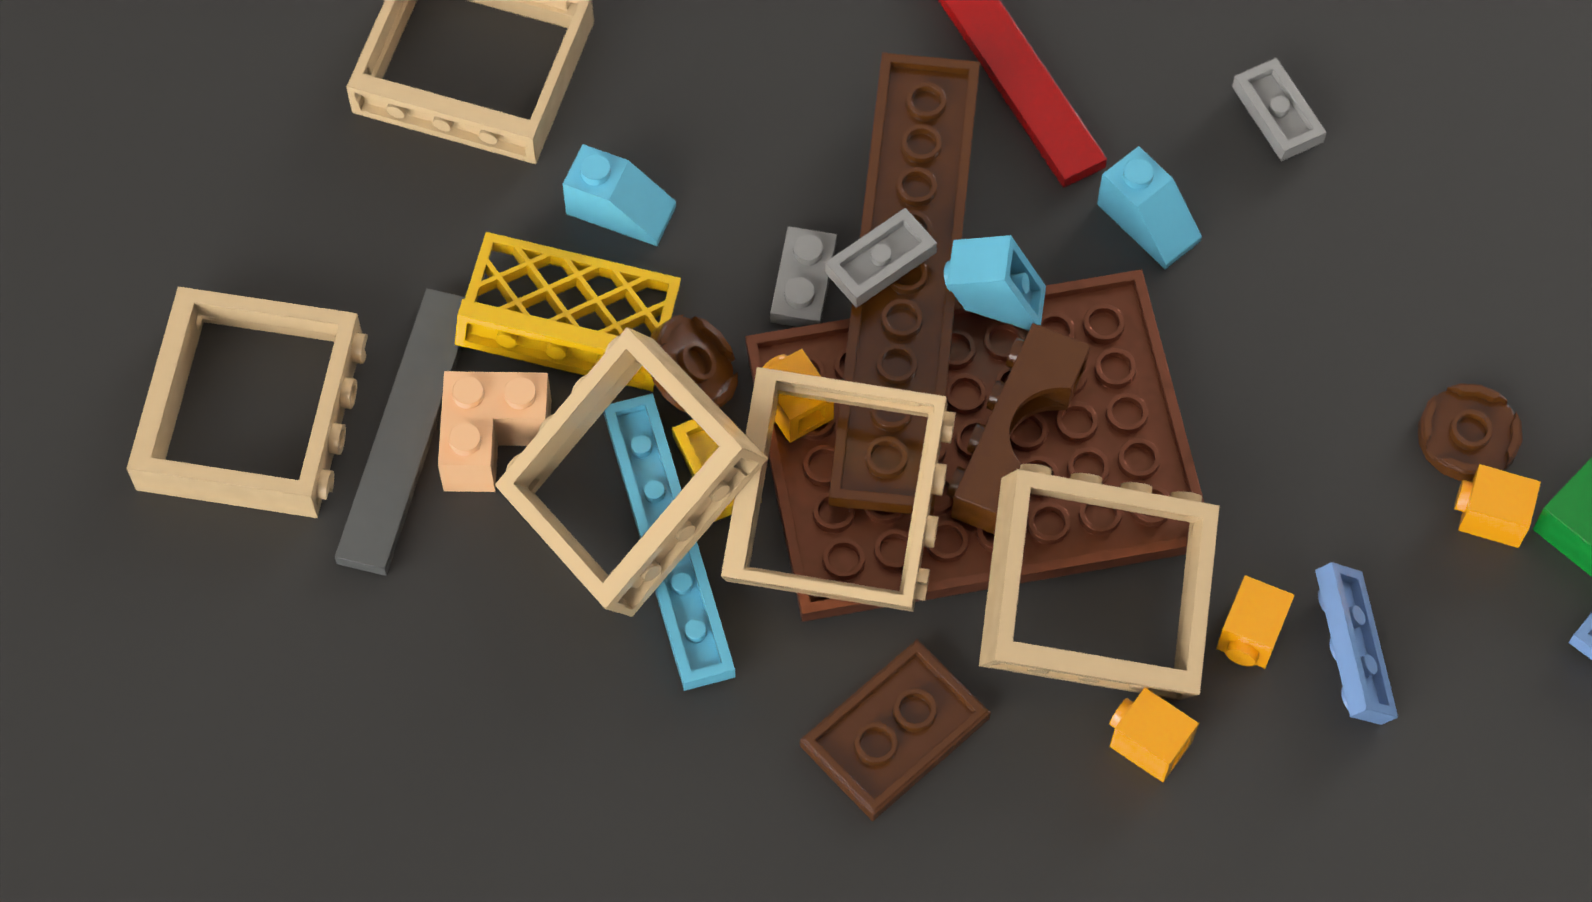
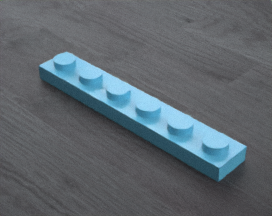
M653 393L612 403L604 411L640 539L682 491ZM696 542L655 590L684 691L735 678V667L699 546Z

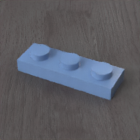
M1328 563L1316 569L1315 573L1319 585L1318 600L1326 614L1331 635L1329 642L1330 650L1337 661L1343 685L1341 689L1342 700L1349 710L1350 717L1382 725L1398 718L1363 572L1337 563Z

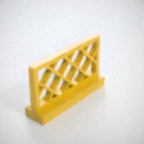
M486 232L465 299H462L457 314L455 345L580 375H587L605 354L608 344L615 337L621 335L627 327L632 329L644 323L652 333L656 328L672 318L681 278ZM492 251L514 256L519 265L499 273L490 261ZM549 264L563 268L568 276L548 285L538 269ZM486 273L489 278L483 280ZM528 275L538 290L517 298L507 283ZM601 276L611 279L617 288L597 296L587 281ZM576 286L587 302L567 310L557 297V294ZM497 288L507 304L495 307L478 303L477 298ZM645 288H651L667 292L664 301L647 308L636 292ZM625 298L636 314L617 322L606 306ZM546 300L557 315L549 319L530 315L526 308ZM596 312L606 327L596 331L580 327L575 320ZM661 315L660 321L658 323L655 318ZM643 366L627 383V386L652 392L655 385L651 374Z

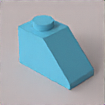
M582 144L563 182L567 215L654 246H658L676 208V201L629 160Z
M1141 147L1135 148L1102 174L1097 205L1164 269H1167L1201 242L1202 235L1174 179Z
M1011 235L953 240L951 260L947 261L944 267V280L947 289L952 291L965 310L1026 330H1030L1032 323L1041 326L1046 285Z

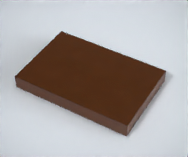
M917 639L800 739V747L874 821L990 719L991 712Z

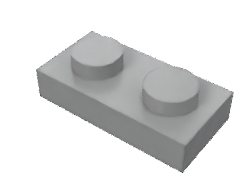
M1277 58L1234 76L1232 88L1281 161L1324 143L1327 132Z
M904 208L825 262V273L857 308L936 254L937 242L913 215Z
M794 227L787 228L770 312V323L794 327L821 323L830 280L829 276L825 273V262L835 255L837 234Z

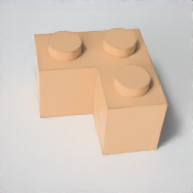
M444 371L438 468L444 491L495 492L498 446H528L538 434L543 421L551 415L552 399L548 373Z

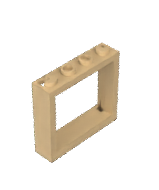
M385 0L347 84L352 113L536 164L594 24L592 0H467L568 28L530 120L383 79L417 0Z
M178 287L127 465V471L137 491L318 518L322 499L327 500L328 493L333 491L334 471L330 470L333 455H340L345 443L346 426L341 424L345 408L352 409L356 399L357 380L353 378L356 364H363L366 359L365 346L368 335L362 333L358 314ZM203 322L334 342L299 480L166 460Z
M627 327L621 335L615 337L608 344L605 354L590 372L575 383L572 393L559 409L543 421L538 434L522 453L516 455L509 462L506 472L496 482L495 486L605 609L633 617L768 458L654 339ZM643 366L719 447L612 573L608 575L535 493Z
M757 367L745 435L767 458L769 457L779 394L928 417L900 590L895 591L750 567L768 459L734 498L721 577L727 582L914 612L915 599L925 601L929 583L930 569L921 568L924 547L934 548L939 517L929 515L932 496L943 495L947 464L938 463L941 442L951 444L956 412L947 411V397Z
M1022 464L1020 469H1016L1002 477L979 666L1141 693L1145 687L1157 696L1178 700L1200 695L1220 506L1202 503V496L1192 492L1175 491L1170 493V497L1153 494L1152 486L1143 483L1124 482L1121 483L1120 487L1102 484V477L1094 474L1073 473L1070 475V478L1051 475L1052 469L1050 467L1038 464ZM1030 494L1190 522L1174 669L1013 641Z

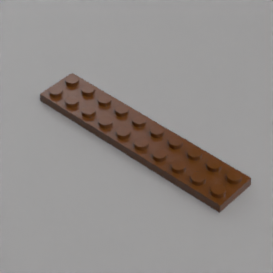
M882 52L860 238L906 208L937 242V253L857 308L852 304L843 375L844 381L946 396L956 297L946 287L944 267L946 262L951 260L953 240L962 239L980 62ZM840 404L829 492V506L912 514L928 417ZM935 495L932 496L929 514L933 516Z

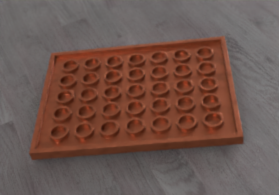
M1142 269L1046 285L1041 326L1089 344L1090 350L1086 369L1067 411L1053 410L1034 414L1021 422L1010 436V443L1016 458L1021 464H1038L1050 467L1052 469L1051 475L1070 478V475L1073 473L1094 474L1102 477V484L1120 487L1121 483L1124 482L1143 483L1152 486L1153 494L1170 497V493L1175 491L1192 492L1201 495L1202 503H1204ZM958 300L955 301L946 387L947 411L956 412L951 444L941 442L939 463L947 464L943 495H935L933 516L939 517L934 548L924 547L921 568L930 569L925 600L988 589L994 534L952 518L953 498L947 496V490L956 468L959 466L966 469L973 454L967 452V447L977 423L986 426L992 411L986 409L996 381L1006 382L1012 368L1007 367L1006 362L1015 339L1025 340L1029 330L967 311ZM850 319L745 336L753 384L757 367L762 368L769 360L778 355L786 354L789 356L800 349H803L821 377L843 380ZM834 403L833 420L789 443L776 422H774L769 462L792 574L899 591L912 514L829 506L840 403ZM1030 494L1020 584L1186 555L1190 522ZM796 593L802 622L884 608Z

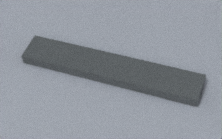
M426 288L335 554L336 564L384 576L388 574L441 415L444 371L456 370L463 349L462 346L455 345L457 314L462 299H465L463 296Z

